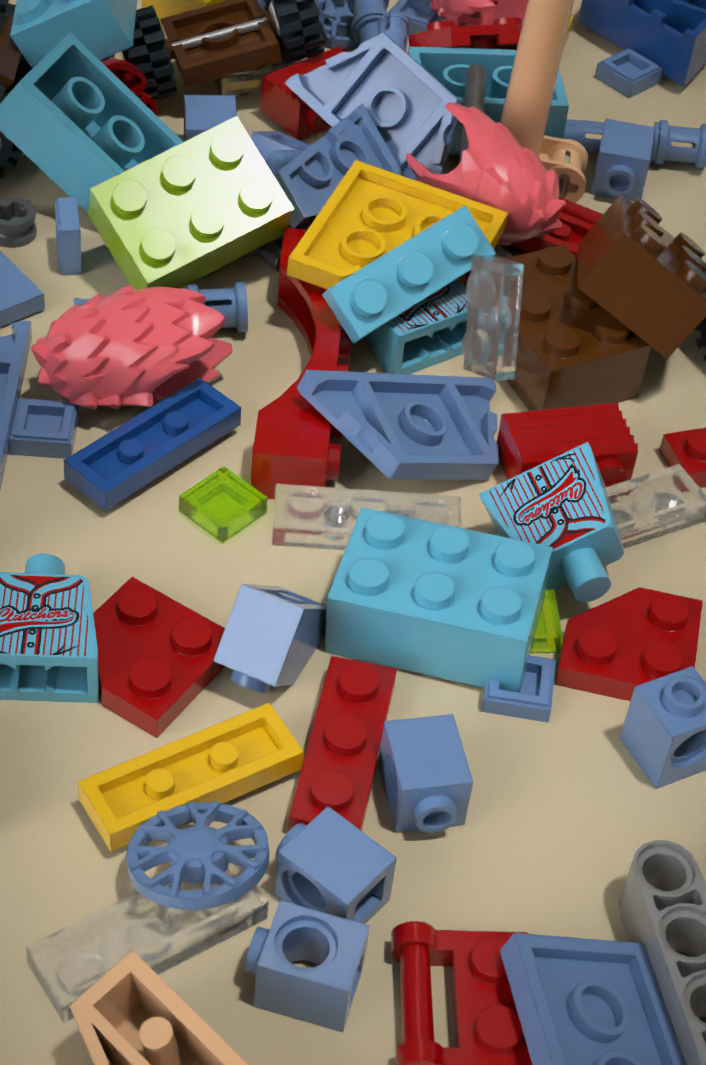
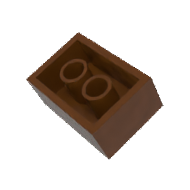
M620 194L578 243L577 287L668 359L706 317V263L701 259L705 252L685 234L680 232L674 238L659 225L663 218L648 203L640 198L631 203Z
M565 245L497 259L481 264L466 273L464 287L488 304L481 349L529 411L619 403L638 398L651 348L648 343L577 287L578 260Z

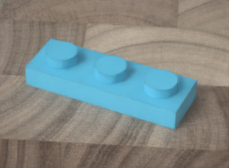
M465 205L330 287L322 296L354 344L486 262L496 253Z

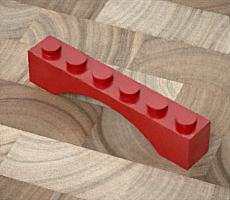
M285 228L280 258L277 305L293 320L306 341L311 359L300 377L279 398L258 411L252 451L250 497L323 504L326 480L338 481L341 444L330 443V438L342 439V433L299 393L297 385L306 370L348 372L349 365L338 364V361L349 362L351 340L322 296L327 289L287 275L288 258L307 230Z

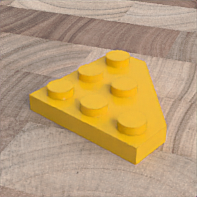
M355 160L289 256L287 275L329 289L465 205L494 249L505 230L508 212Z

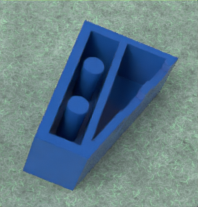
M582 0L578 22L623 50L630 48L663 69V75L682 87H685L706 64V0Z

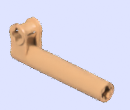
M528 0L500 123L510 130L523 148H529L531 151L536 152L547 171L555 170L558 180L564 181L563 191L559 192V197L576 203L582 198L586 188L584 172L588 167V153L585 147L575 140L544 135L574 0ZM567 152L570 153V163H565Z

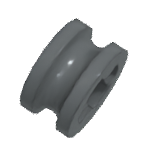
M18 197L0 198V246L8 248L22 247L35 239L37 235V228L34 222L36 210L30 201Z

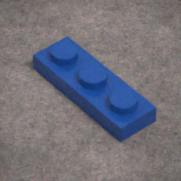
M198 378L63 460L64 478L104 510H108L240 426L241 407L207 382Z

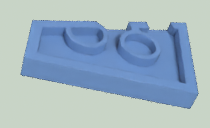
M363 103L274 175L294 207L290 220L292 228L297 229L313 223L355 160L405 177Z

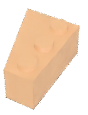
M133 950L70 1005L93 1065H249Z

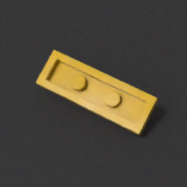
M266 703L78 781V798L109 851L112 852L128 845L138 827L148 819L156 816L157 812L161 810L165 812L192 801L194 803H214L218 801L223 804L301 770L304 751L272 705Z

